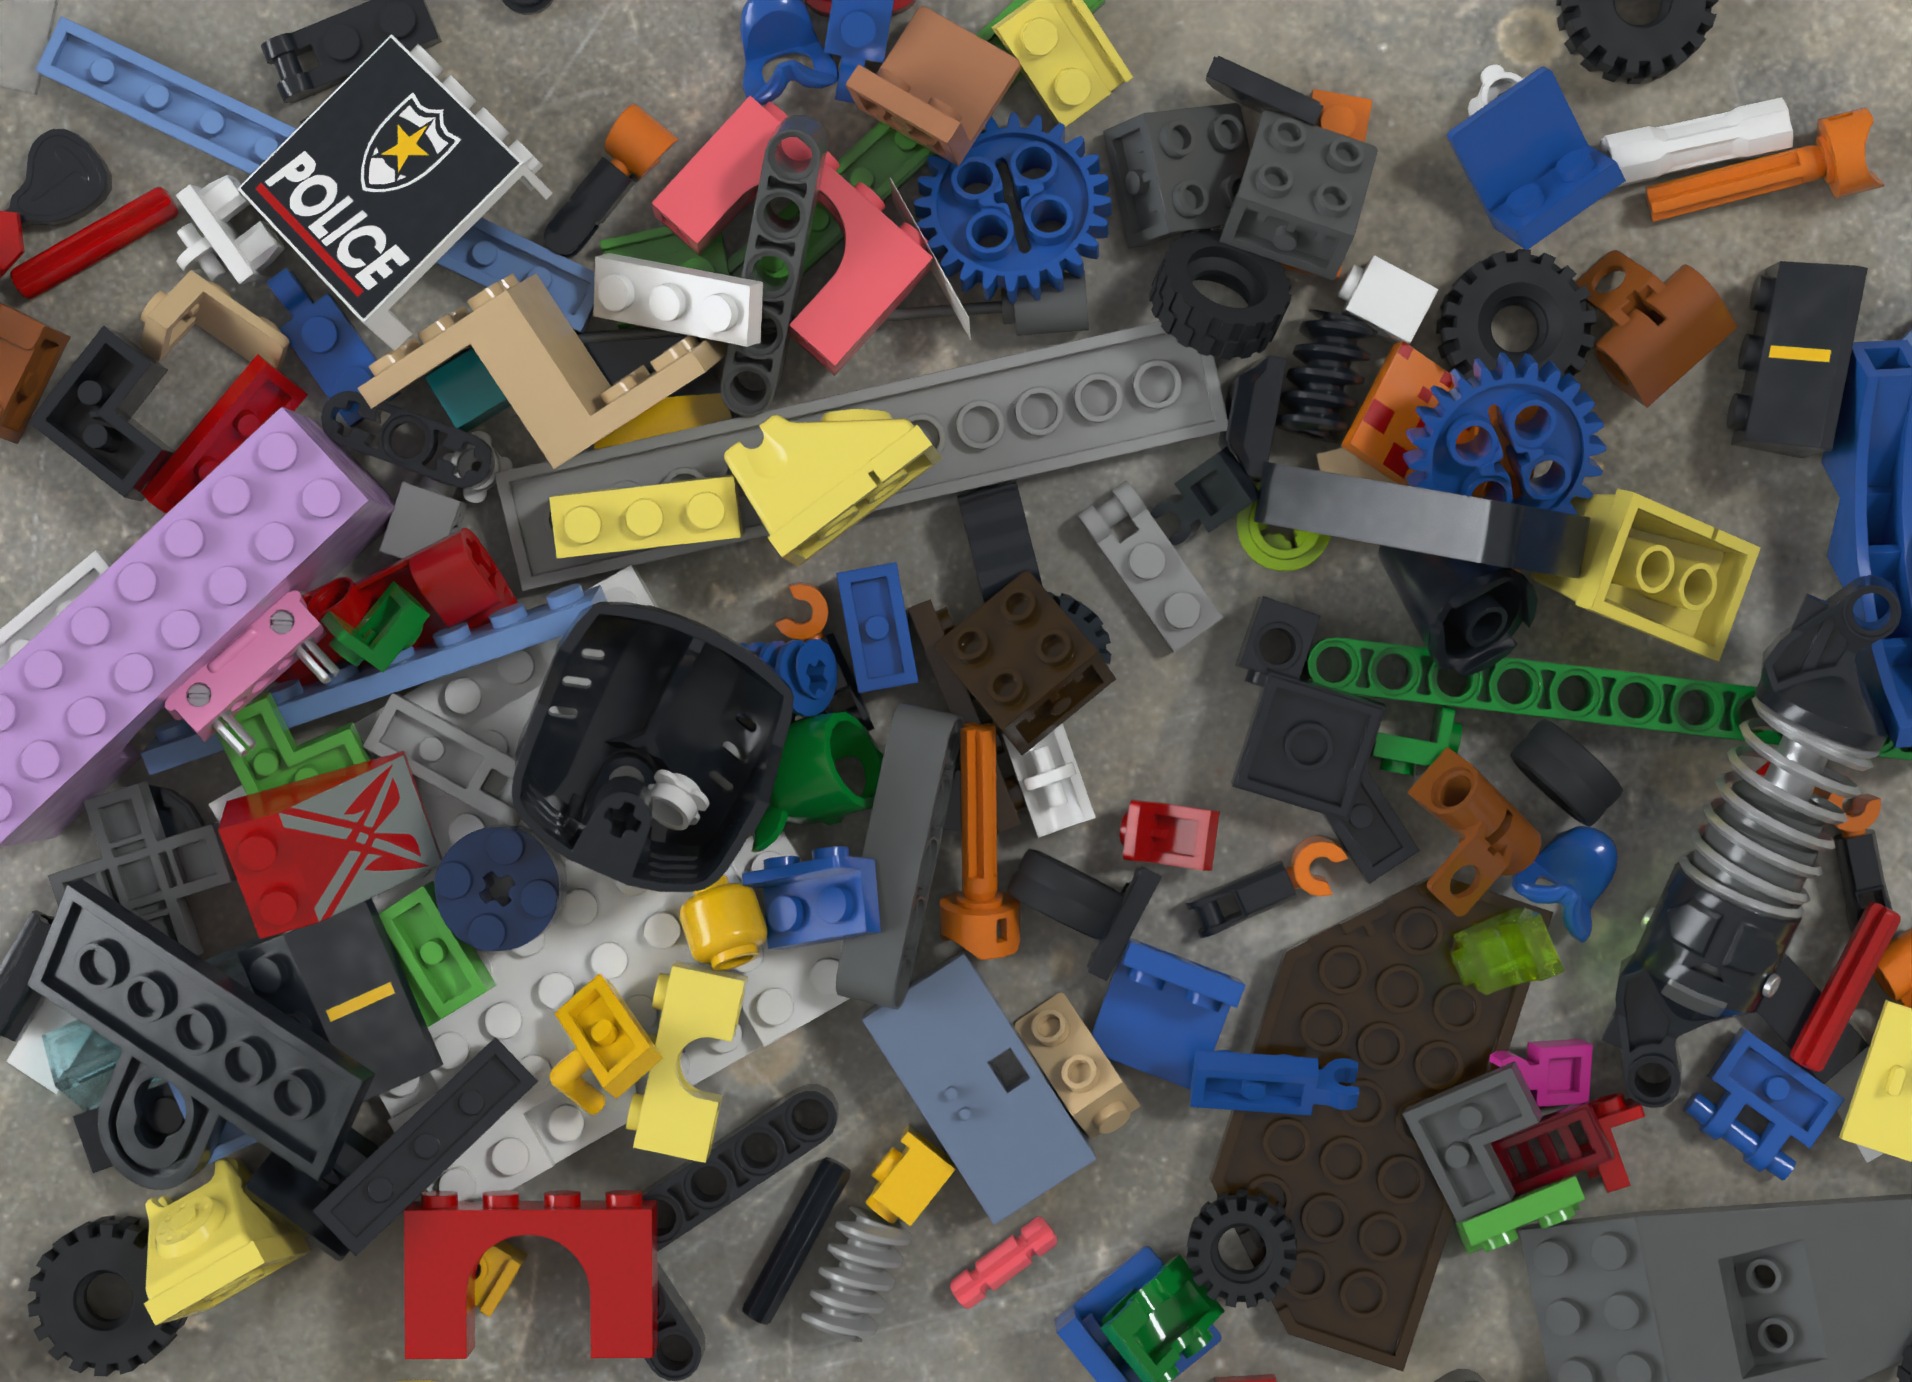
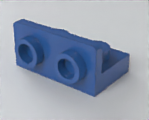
M836 846L812 850L813 860L800 862V857L767 858L763 860L764 869L742 873L743 886L763 888L768 949L787 950L881 933L875 859L851 857L849 847Z

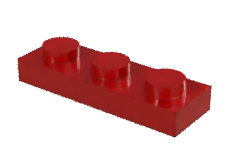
M257 354L142 490L141 494L149 503L167 514L281 407L294 412L308 394L297 383Z

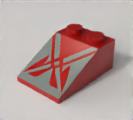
M404 751L226 801L218 828L260 939L324 921L439 866L443 859Z

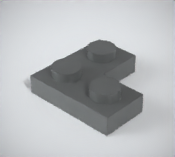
M1515 1061L1408 1106L1402 1114L1457 1223L1513 1199L1516 1192L1491 1143L1539 1123L1543 1116Z

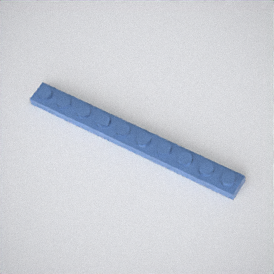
M62 16L35 69L39 74L249 175L296 130V128ZM482 217L435 263L485 288L497 281H501L512 273L519 282L537 273L575 331L583 334L593 315L594 271Z

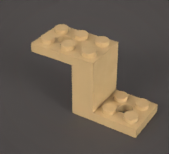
M512 273L469 299L467 303L473 310L472 313H469L466 307L462 306L419 332L417 335L423 342L422 346L415 337L396 351L392 350L368 367L375 377L358 387V390L372 409L409 387L469 346H472L553 469H555L705 373L727 354V349L721 341L704 339L699 342L697 337L688 335L650 362L656 370L650 374L646 367L642 365L614 383L613 386H610L537 273L521 282Z

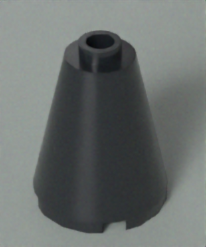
M1384 545L1379 547V559L1433 661L1446 672H1448V668L1455 669L1459 675H1473L1492 667L1509 655L1518 645L1512 636L1522 622L1530 628L1535 618L1538 597L1534 585L1515 569Z

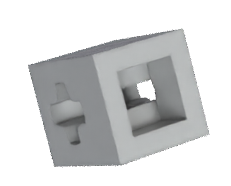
M422 476L419 487L402 482L394 506L395 510L391 514L379 551L403 559L460 530L468 504L453 499L457 487Z

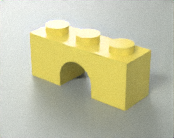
M733 474L678 480L646 486L564 493L549 497L557 559L741 538L744 535L738 481Z
M676 961L672 965L670 975L659 973L652 1009L660 1010L662 1014L657 1035L647 1033L663 1059L649 1070L644 1095L633 1094L626 1123V1129L636 1131L633 1148L706 1163L710 1156L723 1095L702 1091L691 1085L683 1074L681 1055L688 1043L699 1038L710 1037L732 1042L736 1036L748 976L727 971H713L712 968Z

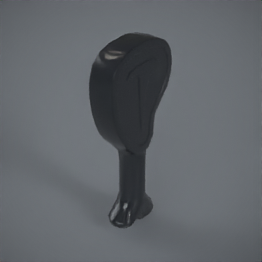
M51 129L41 134L33 142L28 153L26 179L20 189L12 195L10 205L5 211L20 213L22 228L30 225L55 226L75 221L95 210L107 199L112 190V175L102 157L83 137L66 129Z

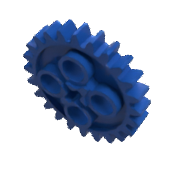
M1011 112L1007 127L999 128L991 116L985 125L986 132L979 134L959 167L946 159L929 156L927 159L928 169L932 176L919 177L917 181L919 194L923 197L914 200L916 217L922 219L916 224L922 235L928 240L927 243L937 260L942 259L940 267L945 276L949 278L961 271V291L966 293L977 282L983 283L985 300L990 301L999 287L1006 288L1009 302L1015 303L1019 288L1027 287L1035 300H1040L1041 283L1048 281L1056 290L1061 292L1064 290L1062 273L1065 270L1081 278L1084 275V264L1081 256L1098 259L1099 243L1096 239L1108 238V221L1104 217L1112 215L1111 198L1104 196L1109 192L1108 176L1097 174L1100 171V161L1097 154L1083 157L1085 142L1082 136L1065 143L1064 124L1059 123L1049 133H1045L1042 128L1041 115H1036L1029 127L1024 128L1020 127L1017 113ZM1000 162L1005 163L1008 167L1015 202L1018 210L1022 212L1023 230L1027 243L1031 248L1028 253H1022L1018 248L1010 209L1007 203H1005L1003 184L996 165ZM1032 168H1040L1048 172L1039 179H1029L1022 176L1025 171ZM973 183H983L989 186L986 191L980 194H970L963 191L968 185ZM1045 221H1057L1064 225L1060 230L1050 233L1037 229V226ZM992 235L1002 237L1005 240L1002 244L991 248L978 244L982 238Z
M1499 353L1495 370L1489 371L1480 358H1476L1473 365L1474 376L1466 379L1459 371L1453 369L1450 371L1455 386L1448 392L1435 385L1430 388L1439 403L1435 408L1417 406L1415 411L1425 423V427L1411 428L1406 431V435L1412 444L1418 447V449L1410 450L1403 454V459L1408 467L1416 470L1406 477L1409 486L1471 496L1473 490L1479 484L1486 481H1494L1493 487L1488 494L1479 498L1574 515L1578 514L1570 503L1574 496L1581 498H1591L1593 496V493L1583 480L1584 477L1601 476L1603 473L1600 466L1590 456L1606 451V445L1598 436L1592 435L1601 430L1604 424L1595 412H1590L1596 405L1586 391L1578 392L1581 385L1570 373L1560 378L1561 371L1552 361L1546 362L1538 371V363L1530 354L1525 353L1515 369L1509 357L1505 353ZM1494 404L1497 409L1499 428L1510 442L1506 446V454L1521 491V495L1517 499H1513L1510 476L1499 462L1503 459V451L1488 414V408ZM1528 406H1538L1537 412L1531 420L1526 423L1515 424L1517 415ZM1472 426L1480 427L1478 434L1473 440L1465 444H1456L1458 435L1464 429ZM1543 461H1553L1546 474L1537 478H1530L1531 472L1536 465Z

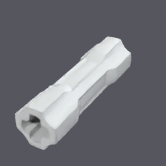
M1781 97L1740 106L1730 112L1660 127L1647 126L1605 135L1600 141V147L1603 154L1618 163L1626 180L1618 186L1621 187L1654 180L1668 173L1733 159L1747 160L1787 151L1788 148L1793 147V129L1790 122L1789 109Z

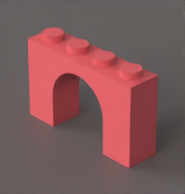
M749 96L652 202L654 217L700 256L745 206L756 200L766 147L776 127L788 116L772 102L761 106L754 98ZM788 137L782 140L783 151L789 158L795 161H805L812 157L810 147L804 144L798 137ZM827 151L817 202L831 213L839 225L844 239L845 251L841 264L834 276L789 324V335L835 376L930 272L933 257L927 252L920 232L906 222L898 227L881 212L886 207L881 198L862 182H858L854 187L836 172L840 168V164Z

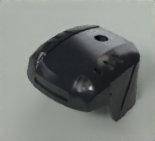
M598 602L579 612L557 644L556 652L543 679L529 719L519 737L515 753L516 767L511 791L514 808L525 824L545 844L568 860L628 886L657 892H693L704 890L716 883L728 870L746 839L753 835L766 812L792 719L794 696L791 687L773 667L753 651L697 621L651 605L646 606L630 602ZM584 649L602 650L604 656H587L582 651ZM566 676L588 678L591 684L585 686L565 683L563 678ZM552 706L575 708L577 714L572 716L551 713L549 709ZM740 713L745 714L756 723V727L749 729L737 719V715ZM726 741L731 742L747 755V759L741 761L723 747V743ZM631 766L642 773L644 783L630 776L614 777L609 780V776L618 767ZM658 770H667L687 776L706 795L710 804L705 811H698L700 819L697 824H689L684 830H674L660 824L652 817L653 802L651 792L647 786L649 784H656L654 775ZM709 772H718L733 785V788L726 790L708 775Z

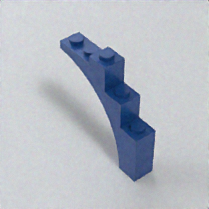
M1908 340L1853 342L1833 448L1831 451L1823 453L1821 461L1840 497L1827 558L1842 587H1845L1858 577L1873 575L1882 577L1890 582L1897 592L1901 607L1899 625L1892 634L1860 650L1856 654L1855 663L1889 732V737L1894 747H1912V346ZM1865 594L1857 599L1852 611L1860 620L1873 622L1884 617L1888 611L1889 602L1879 594Z

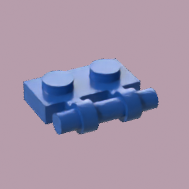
M1741 1027L1707 1075L1708 1078L1726 1091L1716 1103L1695 1092L1687 1100L1683 1111L1700 1123L1699 1130L1711 1139L1718 1140L1722 1138L1742 1152L1745 1163L1758 1172L1766 1169L1783 1181L1791 1174L1796 1165L1795 1160L1780 1150L1789 1136H1792L1806 1147L1811 1148L1845 1099L1751 1032ZM1745 1104L1770 1121L1760 1134L1755 1133L1735 1119Z

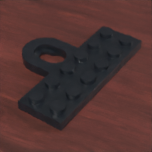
M80 879L67 885L27 985L122 1049L98 1111V1130L101 1143L116 1169L128 1180L148 1189L165 1190L174 1188L193 1178L206 1167L228 1120L315 1180L319 1181L331 1174L376 1073L85 880ZM153 1078H162L171 1082L184 1098L187 1112L185 1123L176 1133L166 1136L161 1146L149 1144L144 1139L139 1127L140 1118L143 1114L141 1104Z

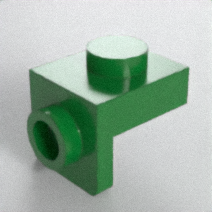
M393 581L355 628L331 611H328L321 621L334 636L329 645L339 655L357 667L365 659L384 673L401 650L408 649L417 641L422 632L423 623L430 614L410 592Z
M1436 707L1429 741L1378 732L1370 756L1381 758L1379 770L1415 776L1417 764L1430 767L1446 747H1449L1458 754L1462 736V723L1454 722L1455 709Z

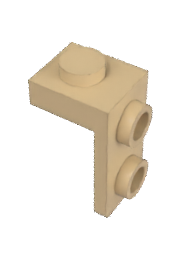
M192 270L168 294L163 291L156 293L148 302L140 317V320L145 323L140 349L159 362L195 324L249 362L259 354L278 370H281L290 343L289 339L281 333L280 329L272 321L256 316L233 300L231 295L222 286L206 281Z
M1057 993L1015 1023V1029L1065 1106L1091 1139L1100 1134H1108L1118 1130L1129 1120L1131 1113L1141 1107L1128 1085L1115 1070L1064 993Z

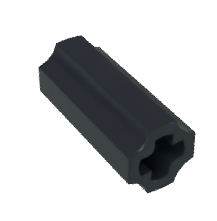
M38 910L31 912L0 965V1036L14 1042L21 1040L45 999L44 996L27 985L54 920L53 916L46 915Z

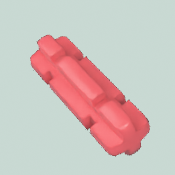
M1042 1217L1034 1218L1021 1228L1022 1234L1016 1238L1014 1235H1011L976 1261V1268L970 1271L967 1268L951 1280L950 1290L965 1309H971L986 1298V1291L988 1289L997 1290L1032 1264L1031 1257L1035 1254L1041 1257L1056 1246L1058 1242L1057 1236L1045 1219Z

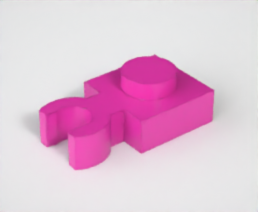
M1582 1039L1528 1042L1527 1059L1504 1050L1490 1054L1489 1062L1499 1067L1514 1061L1516 1062L1538 1107L1580 1104L1589 1101L1593 1044Z

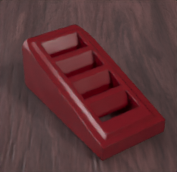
M1590 1101L1544 1115L1539 1123L1491 1143L1516 1192L1514 1197L1613 1160L1615 1157ZM1579 1120L1593 1150L1582 1153L1569 1124ZM1558 1130L1570 1155L1569 1158L1560 1159L1548 1132ZM1537 1137L1549 1163L1541 1167L1528 1140ZM1517 1146L1528 1171L1518 1172L1508 1148Z

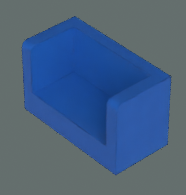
M897 562L836 573L858 693L918 683L919 679Z

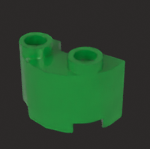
M1180 1254L1159 1267L1160 1271L1138 1291L1135 1288L1129 1291L1101 1320L1103 1325L1100 1329L1142 1382H1171L1180 1372L1175 1366V1363L1181 1358L1179 1354L1181 1353L1187 1359L1206 1346L1214 1336L1209 1328L1225 1312L1217 1300L1214 1301L1206 1295L1207 1289L1203 1285L1197 1286L1193 1280V1270L1188 1268V1264Z

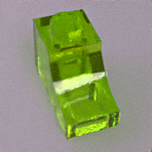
M1522 906L1453 934L1459 949L1451 952V957L1463 984L1468 986L1474 983L1476 989L1485 995L1524 982L1544 981L1565 972L1541 914Z

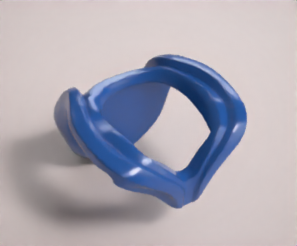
M748 0L745 3L741 15L740 33L745 56L743 89L746 98L751 96L762 106L778 98L790 81H796L807 88H825L838 81L836 62L831 54L824 53V47L819 43L809 12L802 0ZM799 54L813 61L814 70L795 60L782 62L777 65L767 83L763 79L762 70L765 65L778 57Z
M1587 826L1571 828L1554 837L1539 852L1529 867L1513 875L1512 887L1518 894L1534 903L1562 904L1563 923L1566 930L1569 931L1573 938L1584 943L1592 931L1591 908L1608 887L1616 871L1618 860L1616 845L1606 833L1596 828ZM1538 878H1543L1555 885L1546 886L1536 885L1535 883Z

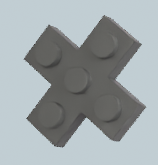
M147 780L83 800L102 858L48 875L58 907L67 885L83 879L196 955L204 953L186 896L237 880L218 831L220 821L166 837Z

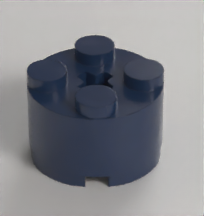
M501 824L476 830L458 840L441 861L434 877L438 910L448 928L462 941L482 951H506L521 947L542 935L557 920L566 895L567 873L565 865L557 851L545 844L532 830L525 827ZM493 872L498 878L508 875L512 877L515 885L508 891L512 900L510 903L504 896L495 899L491 895L489 888L494 885V879L491 876Z

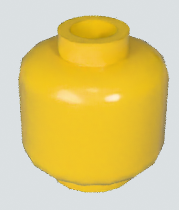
M723 875L716 883L706 889L693 891L694 896L690 897L681 906L679 917L694 960L703 964H711L713 971L733 969L755 960L759 956L758 947L767 938V927L753 888L743 886V883H729L727 876Z

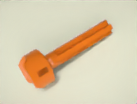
M1864 107L1818 119L1816 145H1807L1645 187V199L1650 211L1652 222L1809 183L1822 177L1829 184L1835 198H1842L1884 187L1885 184L1874 172L1868 170L1865 162V145L1870 127L1874 122L1872 114L1868 108Z
M972 722L966 723L964 728H960L962 891L948 894L940 899V938L943 941L952 940L979 960L1003 958L1018 951L1020 945V901L1013 898L1007 892L997 891L996 725L991 723L979 725ZM997 923L1000 924L1001 938L997 937Z

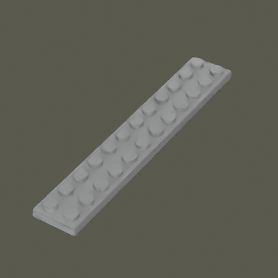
M1158 321L767 410L755 416H741L587 451L575 455L555 469H553L549 461H543L496 472L494 475L522 591L622 569L630 565L635 566L770 535L738 483L744 535L741 538L557 559L549 497L564 493L637 487L678 480L731 475L733 473L724 460L726 450L738 441L748 449L758 448L764 440V433L759 425L773 415L782 416L790 422H820L824 413L847 409H868L886 411L891 414L893 419L905 418L914 426L918 425L943 459L874 510L876 511L1227 431L1228 420L1214 356H1205L1197 353V350L1189 346L1187 348L1177 342L1178 339L1173 335L1167 334L1161 327L1162 323Z

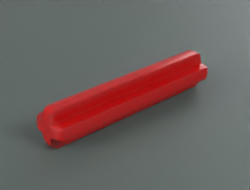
M156 187L13 268L10 272L13 284L23 297L33 299L176 218L178 215L177 206L167 190L162 187Z
M1876 902L1867 904L1790 1052V1057L1796 1063L1812 1071L1820 1072L1824 1069L1901 922V916L1897 912Z

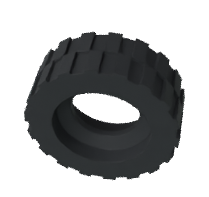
M1200 229L1196 233H1191V231L1184 233L1179 240L1174 239L1169 244L1151 285L1149 301L1153 303L1151 310L1154 317L1159 319L1162 323L1161 327L1167 334L1173 335L1178 339V343L1186 348L1189 346L1197 350L1199 354L1205 356L1213 355L1218 356L1219 359L1231 360L1233 357L1245 359L1251 357L1255 352L1261 353L1266 349L1268 343L1272 342L1291 301L1292 295L1289 294L1292 286L1290 279L1286 278L1284 274V267L1280 262L1219 242L1223 230L1217 232L1211 231V229ZM1205 280L1222 284L1238 293L1246 301L1248 307L1233 308L1218 304L1201 294L1192 282Z

